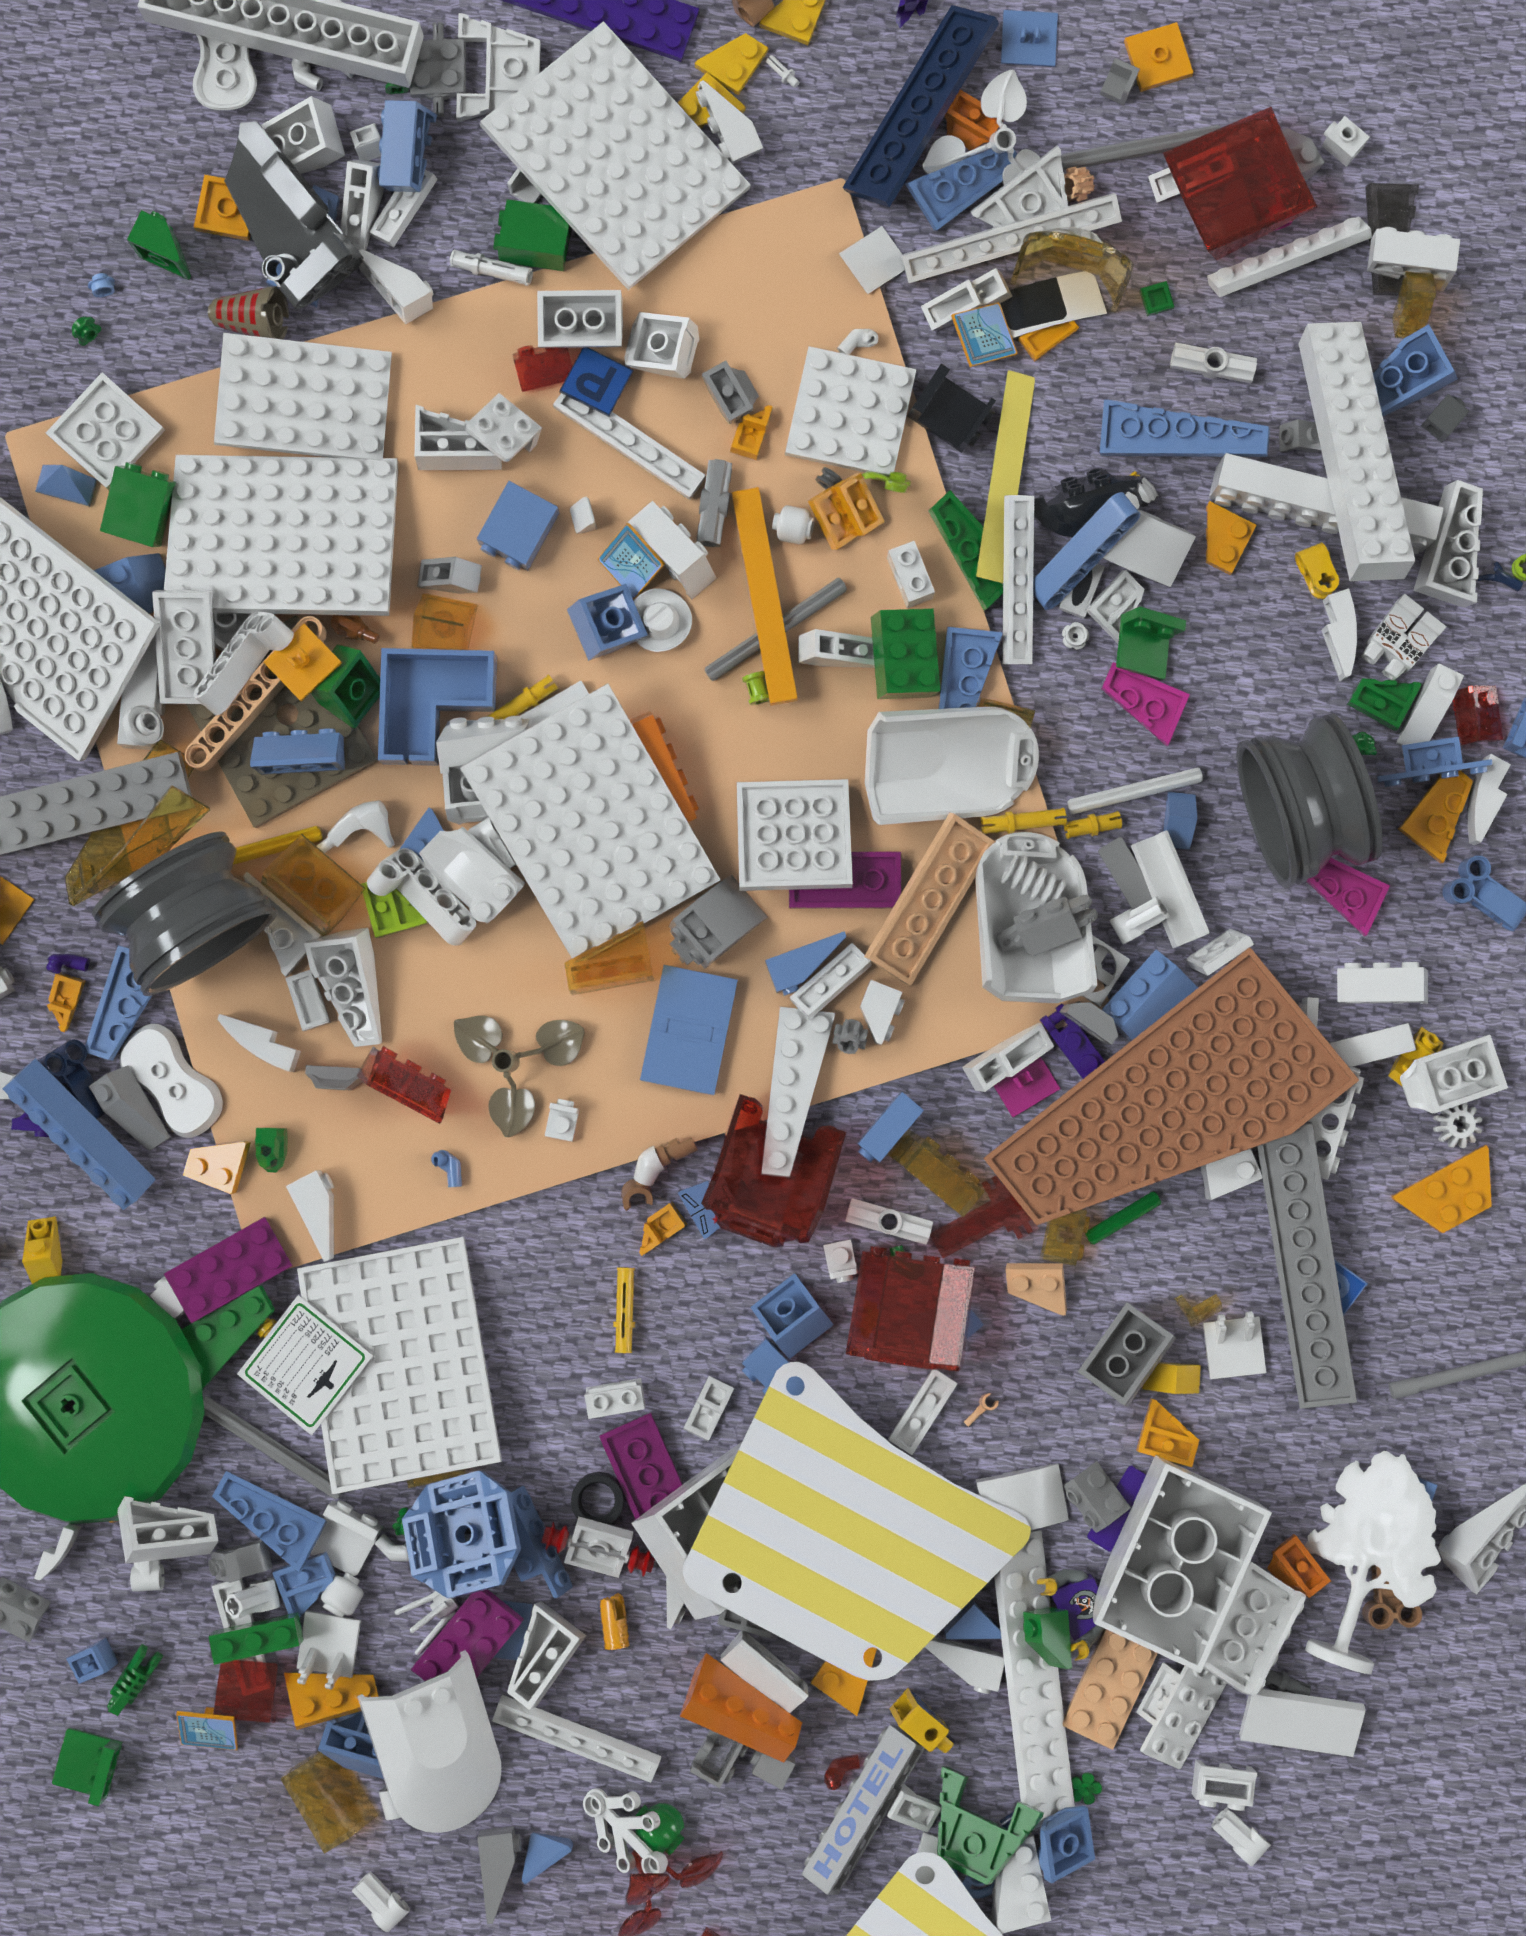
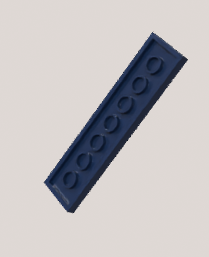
M951 5L844 184L843 189L852 196L890 208L998 27L999 22L995 16Z

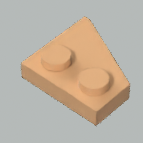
M1007 1263L1005 1270L1009 1294L1059 1315H1066L1067 1303L1063 1263Z

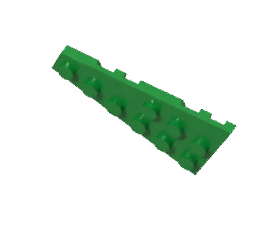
M262 1285L181 1329L199 1362L202 1391L221 1371L229 1359L240 1350V1347L275 1311Z

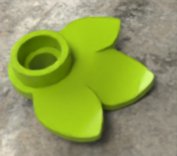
M866 471L862 474L864 479L872 478L885 482L884 488L895 492L905 493L911 484V481L906 479L907 475L900 472H890V476L872 471Z

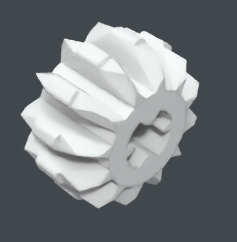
M1464 1103L1441 1111L1443 1116L1435 1115L1433 1119L1441 1122V1126H1435L1433 1130L1434 1132L1443 1131L1438 1140L1440 1142L1448 1140V1147L1454 1148L1457 1143L1460 1148H1465L1467 1141L1475 1143L1476 1137L1473 1133L1482 1132L1481 1128L1475 1127L1476 1123L1482 1122L1481 1117H1473L1477 1109L1475 1107L1468 1109V1104ZM1454 1120H1459V1123L1463 1124L1462 1129H1457V1126L1453 1125Z

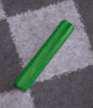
M1156 1192L1148 1193L1085 1232L1086 1238L1090 1244L1095 1245L1161 1205V1199Z

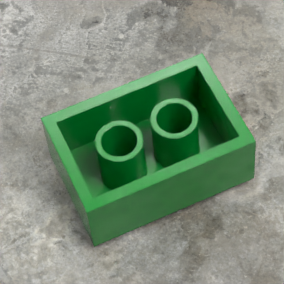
M934 608L879 610L871 616L877 699L930 698L939 693L940 680Z

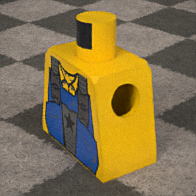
M907 1688L889 1708L898 1726L929 1752H932L937 1747L943 1753H947L953 1747L955 1740L948 1734L949 1729L944 1720L910 1688Z

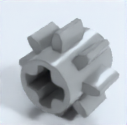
M845 1019L843 1025L836 1024L833 1044H837L839 1050L844 1053L855 1054L858 1047L865 1049L868 1029H863V1025L857 1020Z

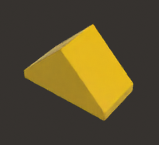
M1159 1362L1144 1383L1142 1389L1171 1394L1199 1393L1201 1365Z

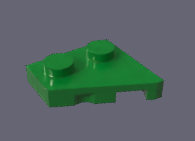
M1362 678L1358 682L1347 705L1396 731L1399 729L1422 684L1419 682L1411 684L1397 683L1396 680L1380 682L1376 679Z

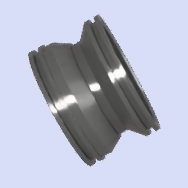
M1330 713L1322 718L1312 719L1306 728L1302 740L1298 742L1271 735L1264 738L1258 736L1250 741L1239 742L1236 760L1243 800L1261 853L1274 878L1283 888H1290L1295 884L1305 883L1309 878L1315 877L1334 855H1339L1357 866L1380 858L1382 852V828L1372 783L1355 740L1344 722L1337 715Z
M219 831L200 836L159 856L111 889L92 910V916L95 921L99 922L102 932L127 936L129 939V967L134 974V981L137 985H141L140 990L144 996H153L170 990L210 969L258 936L274 921L278 914L276 909L270 906L269 898L263 895L258 887L234 878L231 869L237 850L229 842L230 839L225 832Z

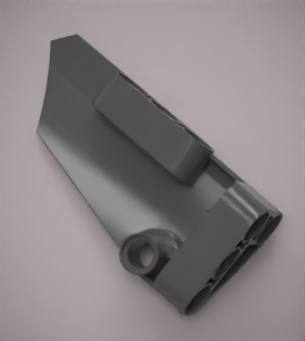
M257 121L240 123L235 152L224 181L263 259L262 273L268 280L275 282L294 308L298 310L313 303L343 282L363 263L361 258L364 259V257L328 214L330 210L260 123ZM281 263L282 272L280 275H277L276 268Z

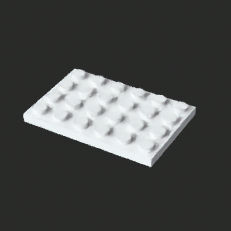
M223 333L214 445L321 457L383 460L392 352Z

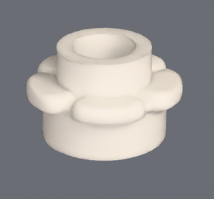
M1074 622L1070 626L1067 625L1062 631V636H1064L1063 643L1068 648L1081 649L1086 645L1085 642L1089 640V632L1081 623ZM1073 634H1077L1078 638H1073Z

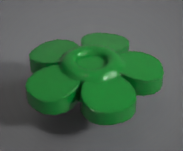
M1085 1772L1082 1775V1780L1077 1776L1071 1779L1074 1801L1079 1802L1083 1797L1085 1804H1093L1095 1802L1094 1794H1100L1102 1791L1101 1783L1094 1781V1775Z

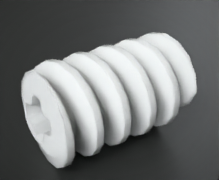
M1016 854L1007 866L1001 883L1004 884L1011 879L1012 890L1021 885L1020 895L1022 896L1027 891H1031L1029 900L1033 901L1039 896V906L1045 905L1050 900L1058 899L1066 885V881L1062 878L1056 881L1054 873L1046 876L1047 869L1044 867L1036 871L1037 863L1035 861L1027 864L1028 858L1025 855L1017 859L1018 854Z

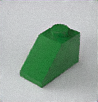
M1049 1607L1023 1612L1025 1641L1049 1666L1072 1669L1068 1610Z

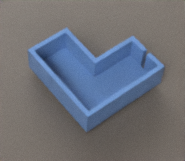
M381 648L378 760L383 765H408L409 760L413 765L438 766L439 759L436 742L439 738L440 711H496L497 656L495 652L486 650Z

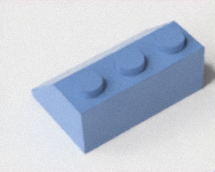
M320 729L319 734H308L306 730L291 731V735L280 736L279 732H263V737H254L250 767L261 775L345 770L344 737L340 733H336V729Z
M1155 950L1102 1008V1011L1114 1019L1117 1032L1131 1042L1198 989V987L1177 965L1158 950Z

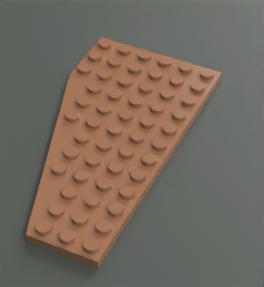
M1249 947L983 1159L1032 1221L1039 1225L1290 1135L1356 1084L1359 1079Z

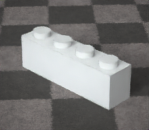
M155 635L121 696L117 744L123 748L157 750L158 743L162 742L163 736L158 742L149 747H141L134 744L127 737L123 728L125 713L137 705L150 706L160 716H163L165 713V704H160Z

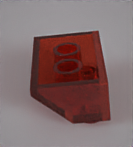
M373 1046L356 1076L369 1087L440 1124L443 1120L451 1089L444 1085L446 1079L431 1072L430 1076H427L420 1072L422 1066L409 1059L403 1063L396 1059L398 1053L385 1046L379 1050Z

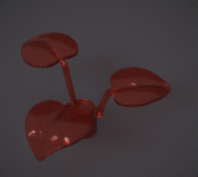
M635 1850L631 1854L636 1860L635 1867L639 1873L630 1874L625 1900L628 1905H638L646 1902L644 1910L632 1913L624 1921L618 1936H636L657 1924L661 1918V1911L659 1908L652 1909L651 1898L654 1894L665 1889L671 1882L668 1874L644 1873L641 1867L643 1858ZM720 1851L718 1854H709L696 1858L689 1862L681 1873H676L667 1865L666 1872L675 1880H680L679 1884L682 1888L693 1887L707 1880L715 1872L722 1860L723 1853Z

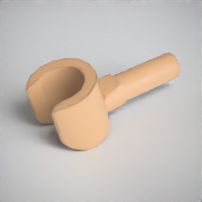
M991 1393L981 1396L979 1400L980 1405L964 1421L968 1427L986 1410L997 1408L998 1400L991 1407L985 1404V1399Z

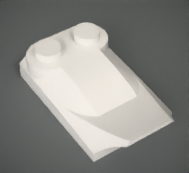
M463 826L454 831H439L419 852L425 867L469 907L474 919L486 924L502 911L525 884L524 881Z
M1491 1035L1469 1040L1415 1059L1411 1066L1400 1076L1408 1105L1411 1108L1422 1109L1430 1113H1438L1508 1088Z

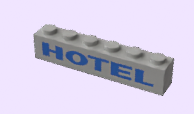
M889 1725V1727H886L881 1732L878 1738V1746L874 1752H871L866 1757L863 1763L864 1769L862 1773L850 1784V1793L846 1800L837 1806L834 1812V1820L830 1826L823 1830L819 1837L820 1843L818 1847L805 1860L804 1865L806 1867L801 1875L827 1895H839L900 1789L925 1750L922 1745L899 1726Z

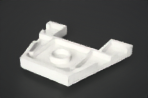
M459 13L458 39H464L465 42H487L485 94L457 93L456 119L457 122H462L491 113L540 73L541 43L539 39L510 29L503 30L492 26L489 22L483 20L480 22L469 18V15Z

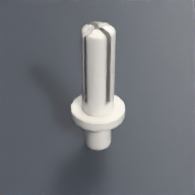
M773 55L767 58L766 63L782 77L781 81L783 84L789 83L794 88L799 85L800 82L794 77L795 71L793 69L788 70Z

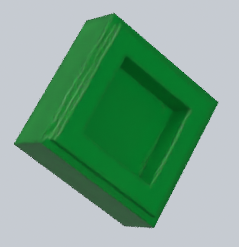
M1167 281L1140 288V295L1147 317L1174 309L1175 306Z

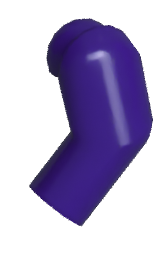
M52 954L47 959L49 962L46 965V969L55 974L62 971V966L87 972L90 959L74 954Z

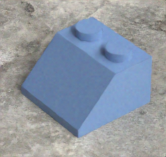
M627 584L581 598L567 609L588 661L619 650L648 635Z
M795 1273L750 1307L788 1359L792 1358L834 1325Z

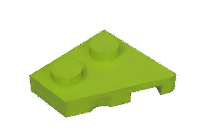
M367 882L360 884L375 938L429 924L397 888L385 896H378L370 891Z

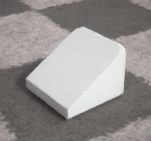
M375 123L350 132L360 160L369 161L381 156L379 150L381 137Z
M583 497L570 508L577 534L596 530L597 528L589 498Z

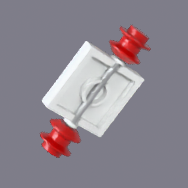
M578 1517L573 1535L569 1536L567 1525L559 1530L555 1528V1523L552 1522L551 1527L545 1526L541 1543L546 1544L545 1550L550 1546H555L558 1554L565 1549L567 1544L568 1550L564 1563L619 1578L624 1563L628 1562L627 1567L630 1574L635 1569L641 1570L642 1577H644L646 1572L651 1573L655 1561L649 1550L646 1553L640 1552L639 1545L633 1548L631 1553L628 1551L633 1531L583 1517Z

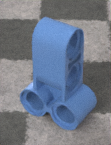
M1473 856L1464 859L1458 867L1461 878L1449 881L1444 885V899L1452 905L1469 902L1498 924L1502 922V927L1514 932L1526 915V902L1489 876L1491 865L1487 858ZM1472 862L1476 863L1479 867L1477 876L1470 872ZM1456 884L1460 885L1463 889L1461 899L1457 898L1454 894Z

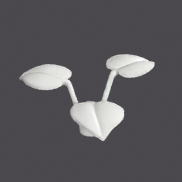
M1008 70L995 77L987 85L981 96L983 114L988 118H997L996 122L1000 128L991 135L989 143L965 153V145L962 140L952 135L943 136L932 144L923 162V170L927 174L991 148L998 154L1008 153V160L1011 164L1007 165L1002 173L1003 184L1005 185L1040 159L1035 152L1028 149L1019 151L1014 159L1013 147L1016 143V136L1002 122V120L1014 122L1026 110V94L1015 70Z

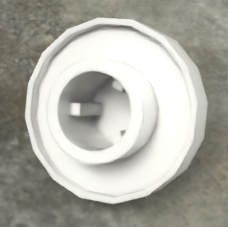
M137 705L129 709L123 717L124 732L136 745L149 747L158 742L163 736V721L158 712L150 706Z

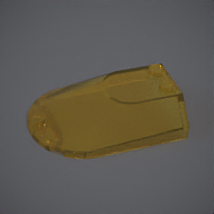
M1060 227L1032 232L1024 236L1010 284L1015 285L1021 272L1043 260L1099 275L1112 298L1110 312L1116 313L1130 281L1134 265L1126 255L1098 234L1076 227Z

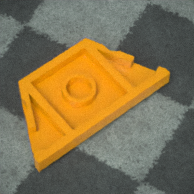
M1483 1145L1393 1194L1391 1196L1392 1200L1408 1209L1412 1214L1428 1223L1440 1233H1445L1492 1207L1488 1146Z

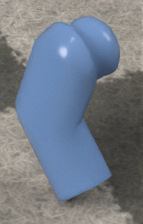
M445 1150L433 1153L431 1162L435 1167L438 1166L447 1172L448 1187H461L462 1177L459 1159Z

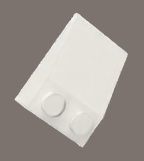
M312 96L261 125L300 174L323 168L345 156L331 105Z

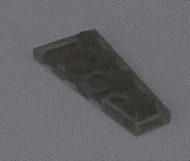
M1370 183L1365 186L1368 226L1371 228L1372 237L1376 229L1383 227H1392L1400 232H1410L1411 220L1415 217L1416 207L1414 206L1415 195L1419 191V184ZM1371 272L1373 295L1398 296L1403 293L1404 275H1400L1399 279Z

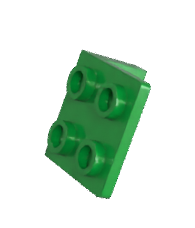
M1141 606L1122 614L1116 667L1157 680L1165 679L1169 639L1185 631L1186 620Z
M68 1728L65 1733L52 1784L89 1794L88 1804L100 1806L108 1797L123 1742Z

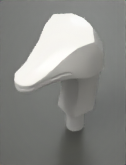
M378 800L365 802L350 809L328 832V837L317 845L318 850L325 854L334 846L339 847L352 832L359 829H366L374 833L388 848L394 846L388 822V811L385 805Z

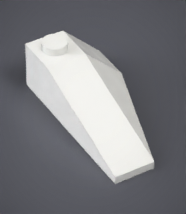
M369 929L344 930L305 942L310 971L315 978L318 977L326 991L324 992L325 997L333 1003L339 1014L338 1019L354 1047L381 1044L382 1034L375 957Z
M1526 1484L1457 1526L1450 1535H1446L1440 1542L1438 1550L1444 1564L1475 1594H1478L1499 1567L1494 1561L1502 1549L1509 1551L1512 1546L1511 1540L1514 1528H1522L1526 1523Z

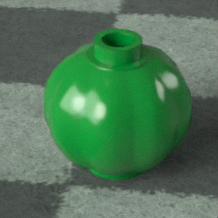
M658 1803L650 1808L644 1805L635 1816H643L650 1811H654L660 1817V1826L651 1832H647L644 1829H634V1832L653 1852L663 1853L665 1851L670 1856L684 1840V1837L680 1834L684 1829V1820L677 1808L667 1803Z

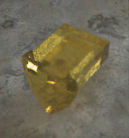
M1182 1294L1174 1298L1191 1327L1222 1311V1303L1216 1294L1192 1308Z

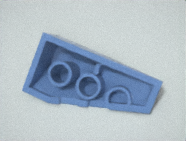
M1429 324L1404 338L1397 345L1394 352L1387 359H1384L1378 365L1379 368L1373 373L1382 416L1420 400L1458 379Z

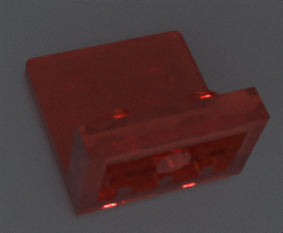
M242 1660L221 1663L213 1715L233 1716L235 1720L275 1723L277 1711L272 1710L278 1664Z

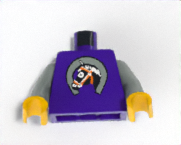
M1062 1569L1048 1578H1039L1037 1584L1046 1585L1045 1591L1040 1593V1595L1051 1596L1058 1609L1068 1610L1070 1635L1074 1641L1078 1639L1077 1643L1070 1644L1071 1651L1077 1648L1079 1652L1075 1661L1087 1658L1089 1649L1104 1630V1628L1093 1622V1610L1099 1585L1096 1584L1091 1574H1086L1082 1570Z

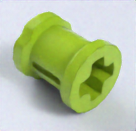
M764 671L742 677L743 683L747 684L749 691V705H758L769 701Z

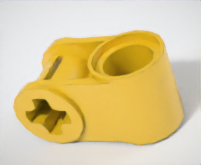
M1321 542L1295 553L1296 564L1312 596L1317 599H1325L1328 595L1332 594L1339 585V577L1325 544ZM1319 582H1328L1329 586L1327 587L1326 585H1320Z

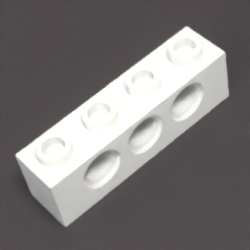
M1351 1066L1348 1067L1359 1081L1346 1091L1347 1095L1343 1100H1334L1309 1120V1122L1313 1123L1315 1141L1324 1140L1331 1146L1329 1152L1325 1154L1317 1152L1321 1178L1326 1180L1329 1179L1330 1173L1336 1174L1340 1158L1335 1157L1338 1146L1344 1147L1348 1135V1131L1343 1130L1346 1119L1352 1121L1356 1104L1351 1103L1354 1093L1360 1094L1364 1077L1359 1076L1360 1069ZM1326 1114H1334L1338 1117L1339 1122L1334 1127H1327L1323 1124L1322 1118Z

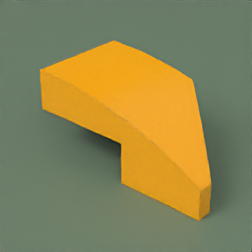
M62 972L55 974L48 999L50 1003L47 1004V1007L56 1017L60 1025L58 1026L60 1031L65 1033L68 1031L85 980Z
M673 1201L647 1218V1222L643 1227L644 1234L639 1251L641 1256L688 1225Z

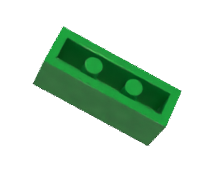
M298 1612L214 1630L208 1636L214 1665L297 1647L304 1641Z

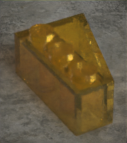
M643 921L564 963L571 995L654 981L646 928Z
M908 1129L887 1155L904 1167L907 1172L917 1178L955 1212L964 1217L985 1192L978 1186L980 1180L967 1170L964 1174L958 1169L961 1163L949 1153L944 1157L938 1151L941 1146L932 1138L927 1136L924 1140Z

